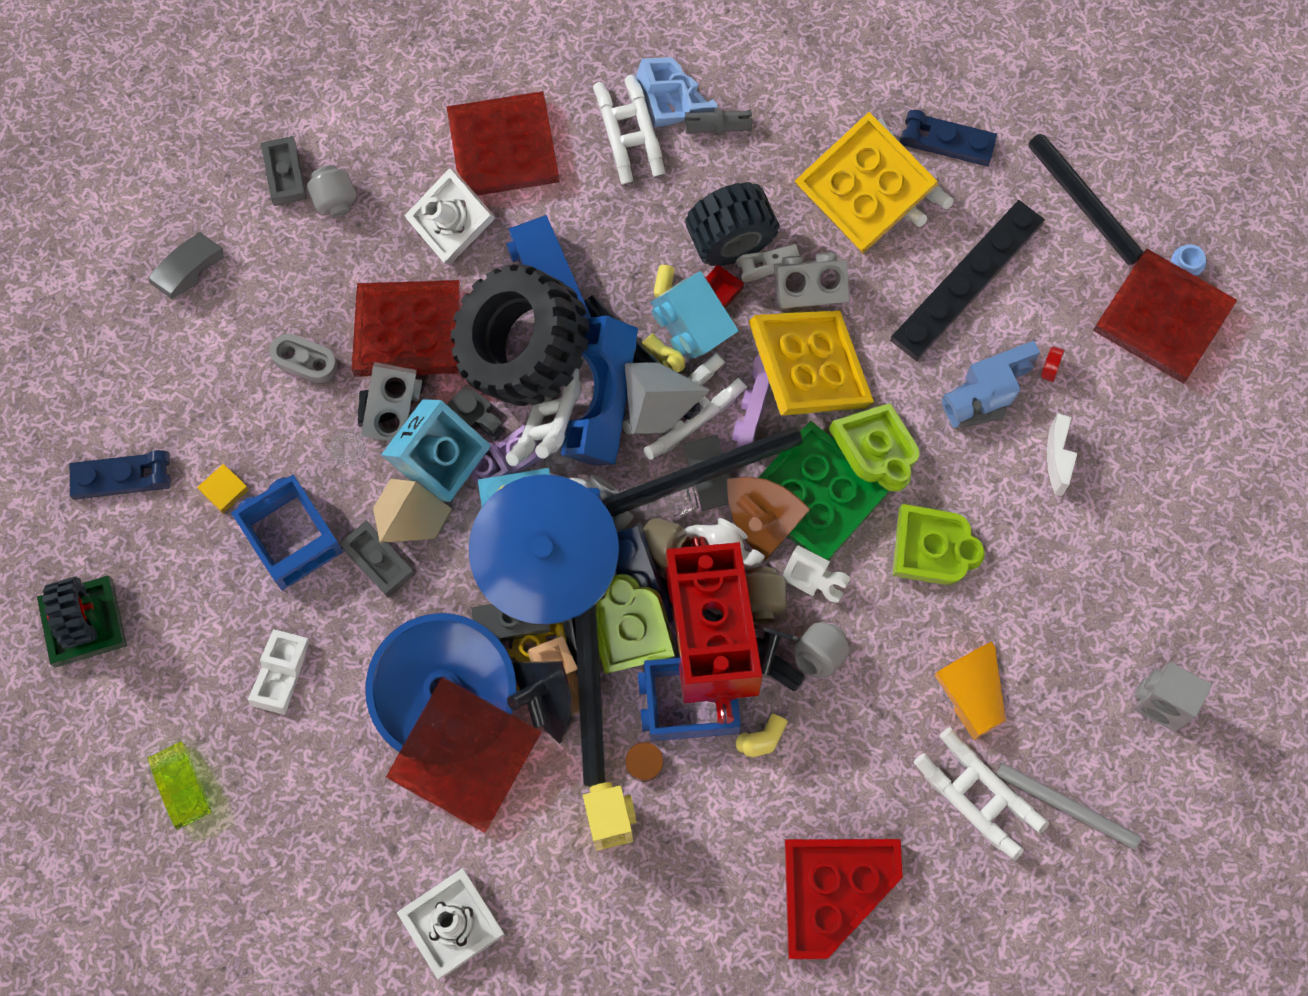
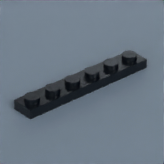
M1018 200L891 336L890 341L917 362L1044 224L1045 219Z

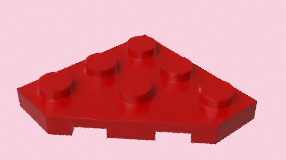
M785 839L788 960H827L903 878L901 839Z

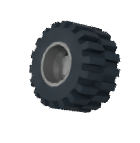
M751 182L732 184L708 194L690 209L688 216L685 218L686 228L702 262L709 266L734 264L742 255L760 252L773 241L780 228V224L763 188Z

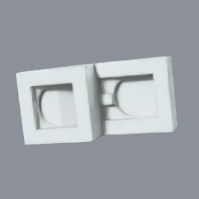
M1057 413L1050 426L1048 435L1047 465L1055 495L1062 496L1070 484L1077 453L1063 449L1071 417Z
M273 629L260 659L262 668L248 698L250 706L283 715L286 714L305 659L309 643L308 638Z

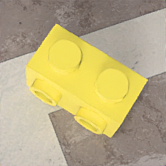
M612 782L590 787V793L583 794V799L596 851L633 842L630 825L637 823L631 794L623 796L621 785L613 787Z

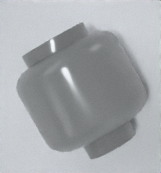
M328 165L315 170L311 174L312 179L307 185L315 209L321 214H331L332 218H338L351 211L349 206L355 202L357 197L349 174L343 169H337L335 165Z
M823 622L814 623L810 626L799 642H796L794 648L798 667L811 677H829L848 657L850 650L844 631L835 624Z

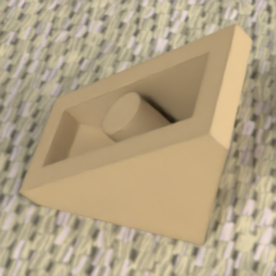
M390 479L373 507L379 542L435 540L451 514L452 508L416 481Z

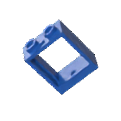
M294 474L288 478L277 479L269 486L268 490L257 497L253 496L243 500L238 505V508L231 512L274 582L282 591L344 552ZM298 497L322 535L275 564L252 528V525Z
M680 658L644 661L645 672L638 673L639 695L647 694L648 709H641L642 732L650 731L651 742L740 734L741 722L738 698L731 701L734 721L726 724L725 716L724 724L717 722L659 727L655 677L680 675Z

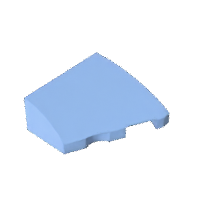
M672 57L645 58L641 60L636 77L642 87L653 127H663L683 122L685 112H714V109L718 108L713 99L709 102L706 101L697 91L699 84L692 77L687 76L682 71V67ZM668 104L674 107L675 113L672 112Z

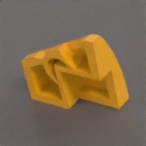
M992 641L935 673L934 676L955 706L953 710L974 741L1006 721L996 648Z

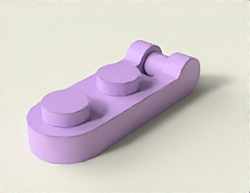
M760 354L755 357L753 362L752 379L755 382L753 389L746 388L741 409L746 410L744 420L736 421L732 440L738 441L737 448L754 442L770 388Z

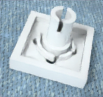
M451 168L404 215L443 263L451 265L496 218L461 176ZM464 226V231L459 234L458 231H461Z
M463 868L397 912L437 980H441L505 936ZM470 907V908L473 909V915H472V917L470 916V914H471L470 910H469V909H465V908ZM437 932L440 935V938L437 941H432L430 939V933L431 937L436 938ZM460 937L458 939V942L460 944L465 941L464 939L467 938V943L464 946H458L457 938Z

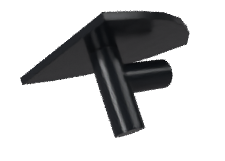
M717 615L716 618L722 619L723 616ZM754 625L755 630L765 632L764 639L756 637L762 674L769 676L779 638L783 637L798 642L800 638Z
M513 662L516 681L520 691L507 698L508 706L512 710H517L527 704L534 728L543 727L559 744L562 743L569 729L572 714L571 693L563 662Z

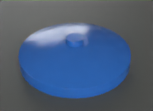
M556 475L527 476L499 489L479 511L469 539L470 566L474 579L483 595L506 615L531 624L549 625L562 623L590 610L610 587L619 560L617 530L603 502L582 484Z
M450 613L419 616L393 630L375 651L369 664L365 682L368 712L382 738L404 756L429 764H451L464 761L488 748L508 724L513 710L508 706L507 698L517 692L514 665L500 639L479 622L468 617Z

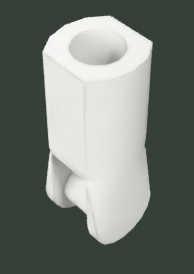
M796 244L765 252L742 255L736 260L738 267H742V281L750 282L774 274V264L782 263L783 257L800 255ZM763 262L764 266L755 267L756 263Z

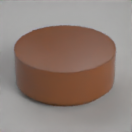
M642 742L635 744L626 755L627 771L637 781H651L658 777L662 771V753L651 743Z

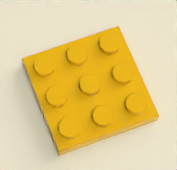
M870 112L862 117L794 181L797 187L862 254L938 186V181Z
M840 310L754 315L748 321L781 416L863 409L874 402Z

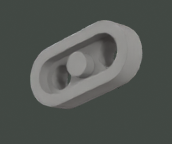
M293 334L280 335L270 345V356L274 364L283 371L314 383L327 382L337 372L338 364L335 356L330 349ZM294 351L295 355L292 358H284L286 352ZM318 363L326 364L323 370H314Z

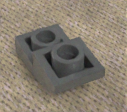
M199 232L172 251L148 277L149 283L173 299L198 284L197 273L224 259L223 248Z

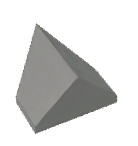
M661 363L625 364L631 435L666 433L710 390Z

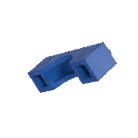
M610 316L587 318L589 332L585 333V338L589 342L587 351L582 353V357L588 363L593 374V399L589 408L582 416L569 420L564 433L565 439L562 444L561 456L589 465H616L627 399L625 364L633 363L638 328Z

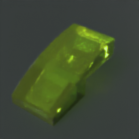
M183 741L147 757L158 791L176 830L212 813L203 784L196 775L189 751Z

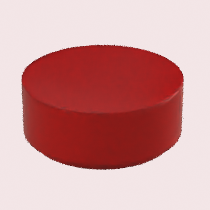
M1056 346L1050 347L1041 373L1043 380L1054 383L1065 349Z

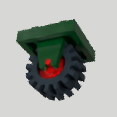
M74 576L45 585L43 595L37 596L49 662L53 667L56 668L127 646L114 582L110 576H104L84 583L81 582L80 578Z

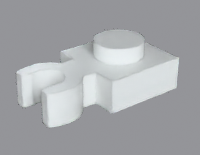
M798 545L793 551L782 575L786 583L811 596L815 594L817 589L821 590L824 596L834 603H838L844 593L837 590L833 584L846 588L851 579L843 572H829L827 568L830 561Z

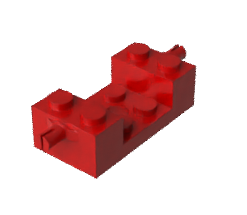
M698 537L691 539L692 547L666 549L665 572L669 601L673 603L680 653L679 673L684 704L705 701L715 703L717 722L724 724L726 716V724L734 721L731 701L736 698L759 696L762 682V671L740 542L706 545L705 537H700L698 544ZM710 608L718 609L722 612L723 618L719 621L711 622L704 618L703 612Z

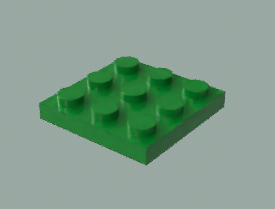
M810 420L800 431L803 443L781 452L758 478L767 479L784 486L810 508V511L790 532L787 538L796 545L830 561L891 491L882 487L878 481L868 482L857 476L835 439Z

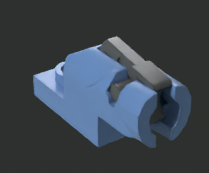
M1035 341L970 365L965 377L967 382L953 391L944 394L945 398H942L943 409L953 428H965L1004 418L1006 408L1013 404L1020 392V387L1015 377H1020L1030 372L1034 368V364L1040 354Z

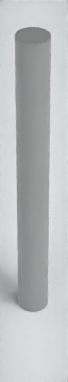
M1004 763L1000 764L996 772L1000 779L1134 850L1141 840L1140 835Z

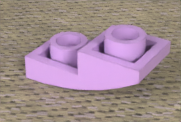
M526 425L521 426L497 445L489 443L491 447L470 474L478 488V479L519 473L542 459L535 452L536 447L539 445V442L535 441L534 451L527 459L522 460L516 466H511L506 461V455L518 443Z

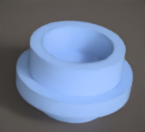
M1196 245L1181 246L1173 253L1171 266L1182 277H1197L1206 267L1205 253Z

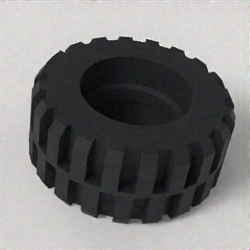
M516 264L506 265L502 267V270L497 268L487 273L485 280L481 278L472 285V292L470 294L466 293L460 301L463 305L460 312L456 311L453 321L456 322L455 329L451 330V342L455 343V347L451 348L454 361L459 363L457 364V369L461 376L467 379V383L474 389L516 406L537 405L543 403L545 397L552 399L561 392L559 388L562 385L567 387L574 379L572 374L575 369L580 370L584 361L581 359L583 351H587L589 342L585 338V333L589 332L588 319L582 317L586 315V309L583 302L578 300L577 293L572 288L541 270L524 264L521 266ZM533 309L535 326L532 338L526 349L517 358L508 362L506 357V341L509 331L520 316Z

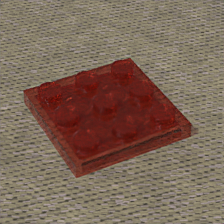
M544 91L446 106L457 173L477 196L560 182Z
M1146 248L1095 325L1093 331L1184 384L1234 307L1237 299Z
M460 281L357 283L351 367L353 376H371L375 362L417 370L416 375L458 373L457 364L459 363L454 361L451 349L455 347V343L451 342V330L455 329L456 322L453 321L456 311L460 312Z
M443 676L386 778L486 833L542 731Z

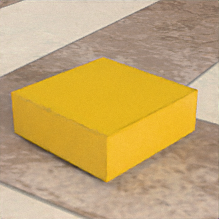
M224 464L197 487L222 514L249 491V488Z

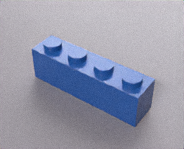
M547 215L509 228L511 242L506 243V247L512 262L519 261L520 265L532 266L572 288L577 293L578 300L583 302L586 309V315L582 317L586 319L591 318Z

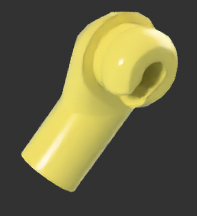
M660 265L658 267L653 291L656 298L673 287L675 269L672 266Z
M651 333L642 342L664 366L677 373L684 369V356L679 351L665 346L654 333Z
M771 714L763 731L750 734L744 732L737 737V750L744 753L747 757H757L773 752L788 721L776 714Z

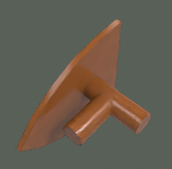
M749 476L727 479L728 503L732 518L736 526L747 534L748 538L745 541L753 550L763 554L766 561L810 511V508L787 488L770 480Z

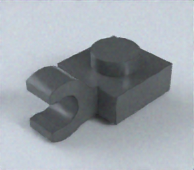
M467 384L447 404L473 429L478 426L495 441L505 431L501 427L502 422L490 413L494 409L492 403Z

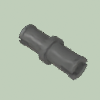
M715 108L714 112H685V133L715 132V135H722L723 132L729 131L749 132L752 131V118H750L752 112L751 110L722 112L721 108Z

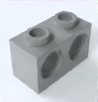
M836 252L816 254V260L803 261V256H788L782 258V263L774 264L777 306L781 309L850 302L847 260L837 258ZM826 269H834L836 272L835 282L828 287L822 286L820 283L822 272ZM793 272H799L802 275L801 286L795 290L787 289L786 278Z
M374 363L361 436L392 441L411 415L409 414L411 400L419 401L422 380L415 379L417 370ZM393 377L400 378L404 381L406 390L402 394L393 395L386 389V381ZM386 412H392L398 416L400 423L394 429H387L381 425L379 417Z
M1169 662L1161 670L1155 668L1148 678L1144 677L1134 693V697L1139 699L1134 710L1176 732L1197 717L1212 684Z

